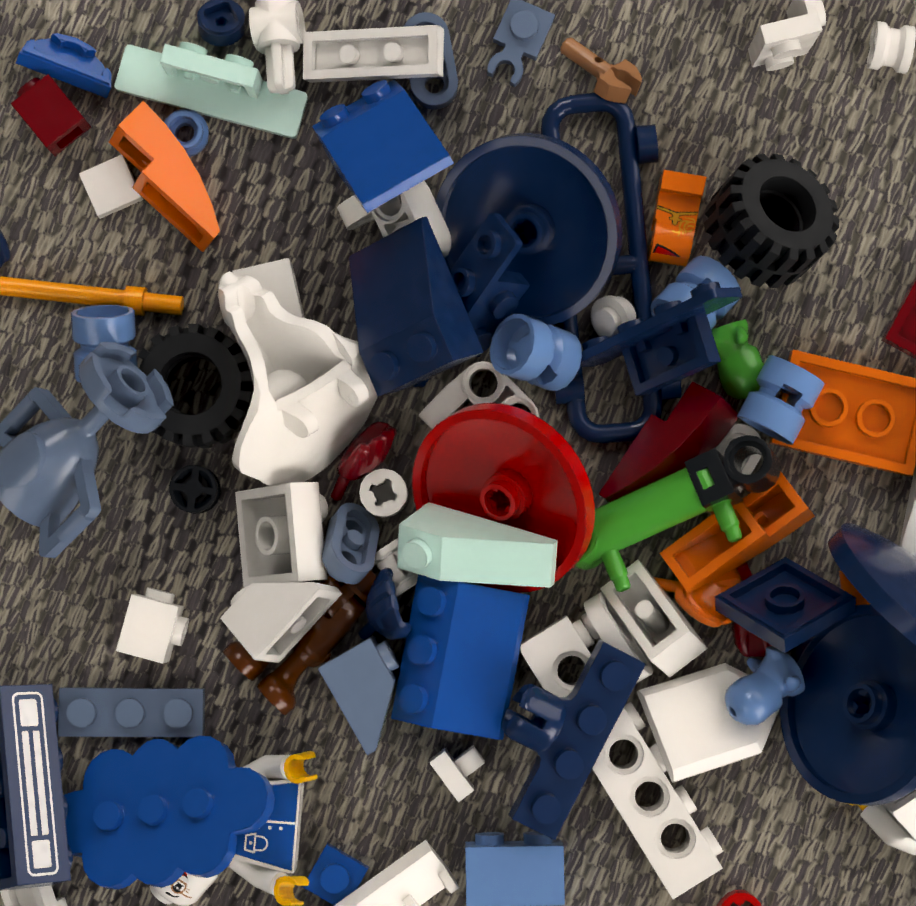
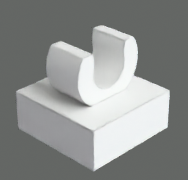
M472 745L455 759L444 748L433 756L429 763L456 800L460 802L474 791V785L467 776L481 767L485 760L474 745Z

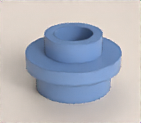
M189 109L174 111L164 120V123L176 138L177 132L181 127L190 126L194 129V136L191 140L187 142L178 140L189 157L197 155L207 145L209 129L206 121L199 113Z

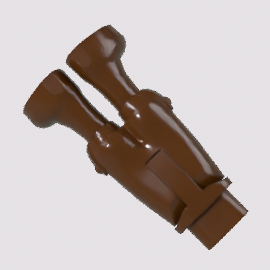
M371 570L357 584L339 582L330 575L327 576V580L318 582L337 587L342 595L300 639L294 648V652L277 669L269 673L256 685L268 701L285 716L296 705L294 688L302 673L308 666L315 668L324 662H328L331 651L344 638L366 609V598L376 578V575ZM239 641L231 642L222 651L231 663L251 681H254L270 663L254 660Z

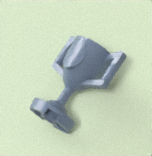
M116 342L100 343L79 365L81 385L88 398L95 405L84 418H72L49 390L34 387L0 423V446L3 447L0 449V501L18 518L31 525L40 527L39 555L41 557L56 558L101 512L94 475L99 459V445L96 433L110 419L126 430L148 434L161 425L167 418L165 413L173 406L170 389L160 373L153 369L146 376L144 372L129 361L136 352ZM40 409L49 418V421L37 424L20 435L15 436ZM79 501L80 506L67 518Z

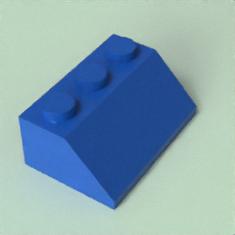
M418 574L409 620L412 630L405 641L391 719L432 729L503 740L504 731L502 725L506 710L510 706L530 595L464 582L439 581Z

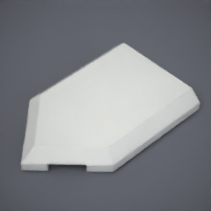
M723 663L637 691L672 783L762 753L779 710L758 725H744L730 716L725 704V693L728 687L748 674Z

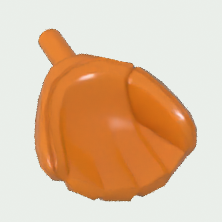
M736 568L690 593L684 589L679 580L653 577L664 591L674 592L676 603L698 622L713 628L733 622L715 610V596L741 582Z

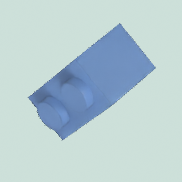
M537 831L523 833L524 841H504V833L500 832L476 833L475 841L465 842L466 906L565 905L564 845L562 840H553Z

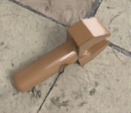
M571 37L562 43L561 53L597 78L593 92L607 101L626 104L630 93L634 96L637 95L642 78L635 65L626 59L616 65L609 64Z

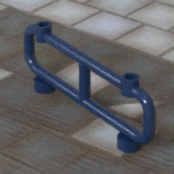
M596 93L577 94L560 98L547 108L542 118L541 135L561 140L560 123L563 118L571 114L603 111L610 113L615 118L629 255L619 257L613 276L631 274L636 318L647 320L653 317L650 308L653 301L639 164L658 162L655 124L636 126L632 110L627 104L604 100ZM577 314L559 323V328L570 331L579 340ZM582 367L579 368L575 378L567 387L555 391L556 404H566L569 422L575 432L589 442L603 444L634 441L651 414L661 419L662 400L681 398L682 395L680 380L649 395H642L643 412L637 420L601 425L593 423L586 413Z

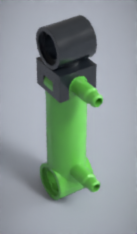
M741 436L728 445L724 456L716 448L685 461L686 468L596 508L594 529L590 543L584 555L574 567L588 570L597 567L603 562L616 591H626L630 588L631 584L627 577L628 571L619 552L620 550L707 511L712 515L715 514L721 531L725 533L729 542L732 543L742 538V532L739 528L740 523L733 509L734 505L743 502L738 487L753 493H760L770 489L775 485L780 476L781 466L779 458L768 444L759 437ZM753 454L763 456V464L759 471L751 475L742 474L741 467L745 458Z

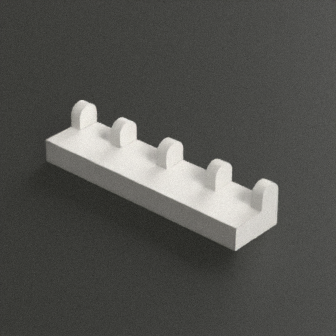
M424 840L334 906H421L444 888L452 894L459 889V885L443 860L427 840Z

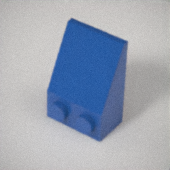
M394 79L390 82L381 80L373 83L361 93L362 98L348 106L339 104L331 107L320 116L319 119L321 121L312 126L338 175L367 213L454 164L449 153L405 89Z

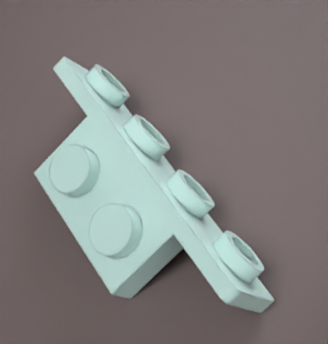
M180 42L179 47L165 44L162 53L134 45H127L125 47L114 85L118 92L180 109L193 110L202 115L283 137L297 138L308 101L307 93L296 89L283 95L271 93L267 88V81L262 80L259 70L253 68L254 63L251 60L233 54H227L225 60L207 55V49L190 42Z

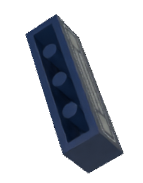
M52 684L0 686V891L42 887L71 881L70 869L72 867L73 855L67 843L65 820L68 814V804L62 790L61 770L63 767V754L58 746L56 728L59 709L53 696Z

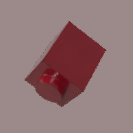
M49 74L42 79L37 77L25 83L17 92L18 98L11 103L54 156H57L91 128L90 124Z

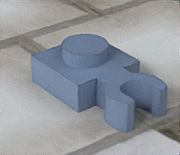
M510 0L493 38V43L503 46L504 49L490 59L487 75L493 78L499 65L509 64L514 69L510 85L516 87L523 77V63L521 61L523 56L535 61L537 60L555 20V14L523 0Z

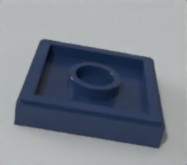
M784 557L715 596V610L778 650L786 653L856 611V597Z

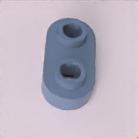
M422 12L409 18L404 27L439 25L444 28L443 77L409 78L414 99L427 109L437 110L448 106L455 99L458 92V77L446 23L436 14ZM432 78L441 80L444 84L443 89L439 93H430L425 87L428 80Z
M344 503L330 518L322 552V561L328 574L333 579L346 584L360 583L373 568L380 533L379 524L375 517L358 504Z

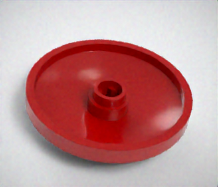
M499 403L475 404L454 412L437 424L428 433L418 449L412 474V489L416 510L430 502L558 540L555 582L569 572L584 555L592 537L595 521V503L590 480L583 464L570 444L560 433L541 418L510 405ZM478 583L485 587L517 593L532 592L545 588Z

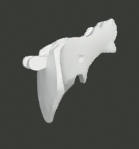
M229 271L221 276L218 283L220 309L224 322L230 327L248 362L254 388L250 407L234 446L232 455L233 466L242 474L258 479L268 486L305 482L328 467L349 445L365 424L378 396L359 353L358 341L333 332L327 325L315 320L297 317L288 313L280 306L274 293L263 289L258 280L251 276H239Z

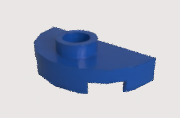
M54 33L48 39H38L36 41L35 39H30L23 46L17 57L16 64L45 75L49 74L52 78L104 98L108 97L111 90L112 74L110 69H105L104 65L95 56L97 51L92 46L76 37Z

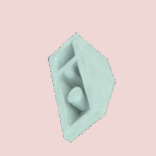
M428 502L399 524L397 568L439 581L550 588L555 584L558 540Z

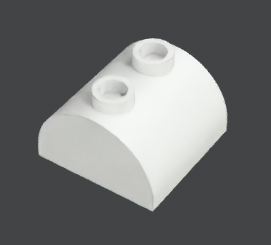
M319 482L285 483L235 492L243 587H247L251 583L327 580L326 567L322 561L324 547L322 522L327 517L328 504L325 497L319 492Z

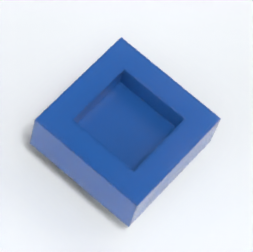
M327 843L308 876L309 885L302 887L335 905L358 888L369 866Z

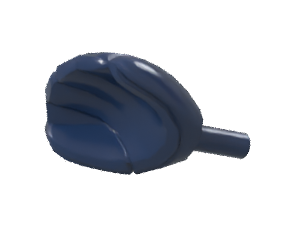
M385 568L380 571L366 598L368 622L358 632L360 638L367 640L375 631L391 640L403 639L412 630L411 624L403 622L398 611L399 605L395 596L396 591L395 584L392 581L393 571L391 568Z

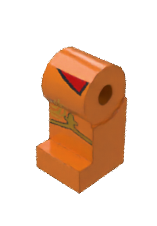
M663 170L659 180L651 227L653 232L648 256L649 261L683 267L687 266L707 177Z

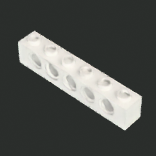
M565 615L521 642L520 652L544 690L558 697H567L577 682L566 683L559 678L557 671L559 663L565 657L576 656L583 661L585 667L591 656L587 648L595 643L580 619L571 623L568 616ZM629 702L624 706L592 769L672 899H675L723 869L716 858L723 850L708 826L701 831L698 829L690 816L691 813L697 810L695 804L683 785L675 789L672 787L664 774L667 769L657 743L648 748L639 733L646 725L633 704ZM618 740H629L635 747V756L626 765H616L609 758L610 748ZM644 782H655L661 790L659 800L649 807L637 804L635 800L637 788ZM671 824H680L686 829L684 842L676 848H668L661 843L663 830Z

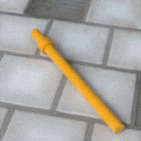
M0 276V295L92 306L122 305L133 308L135 315L144 316L145 311L182 315L184 308L183 296L148 293L146 287L127 285L125 290Z

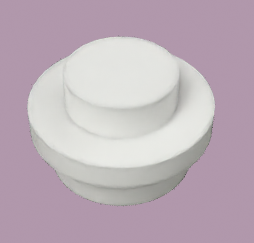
M604 296L598 299L591 309V322L594 330L600 337H612L618 334L617 327L619 325L637 319L632 304L627 299L619 296Z

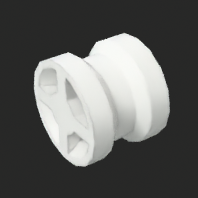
M876 21L870 35L867 68L878 70L882 66L892 67L896 73L906 74L910 68L914 53L915 27L904 25L900 29L890 28L886 22Z
M382 468L374 470L365 476L360 485L359 495L361 503L367 511L375 516L386 518L402 511L407 503L408 489L407 484L398 473Z

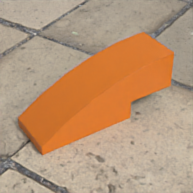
M142 101L117 126L109 143L141 172L132 188L200 251L204 252L220 233L212 202L198 171L183 146L160 117Z
M781 471L777 482L770 489L760 493L751 492L743 498V502L733 506L740 523L739 528L742 532L740 540L732 543L729 542L725 533L721 531L714 514L707 517L659 553L688 593L741 566L815 517Z

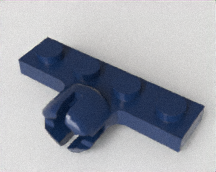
M599 639L575 687L567 697H558L535 684H526L518 690L512 700L520 703V707L533 713V715L529 719L507 708L502 728L509 739L535 751L537 756L536 762L508 814L513 820L556 840L646 665L644 662Z

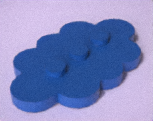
M196 736L188 739L180 747L164 739H153L145 742L133 755L124 750L110 749L100 753L90 762L85 771L83 790L73 791L64 795L68 804V814L65 820L67 843L72 850L73 856L82 857L83 868L88 878L95 884L107 889L119 890L130 886L137 879L147 885L163 888L172 885L184 872L195 877L209 878L220 874L231 863L236 851L237 835H245L257 831L268 821L273 812L275 802L273 786L260 773L250 768L236 767L234 755L228 746L211 736Z

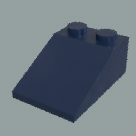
M427 216L415 220L349 256L359 353L378 397L410 388L484 352Z

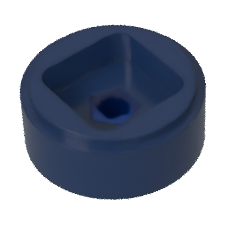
M210 0L203 4L198 11L199 34L204 41L211 45H232L238 42L245 33L244 11L238 3L232 0Z

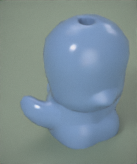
M774 646L766 647L763 660L747 659V665L753 673L741 677L728 687L725 693V704L728 713L734 720L744 725H758L781 708L783 704L782 698L797 696L805 690L801 670L790 655L783 653Z

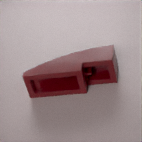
M692 381L666 421L653 414L650 415L599 492V495L609 503L686 468L685 461L714 449L721 443L739 419L737 417L738 413L721 396Z

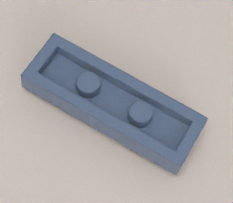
M59 688L58 737L205 736V688Z

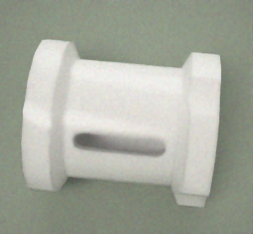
M398 538L377 551L374 565L377 564L381 571L385 568H391L393 571L392 581L395 584L396 597L416 585L418 578L416 573L397 568Z

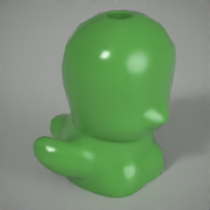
M744 319L711 330L721 362L717 363L721 386L727 395L739 400L746 399L750 391H758L760 389L756 379L764 365L758 348L748 344V323Z

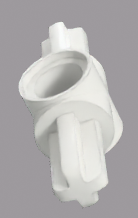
M256 0L255 7L249 9V26L256 50L264 54L266 58L267 88L271 93L288 94L296 87L293 53L300 49V44H303V32H306L301 5L297 0Z

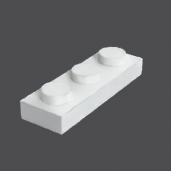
M439 25L303 32V80L310 83L443 77L444 28Z

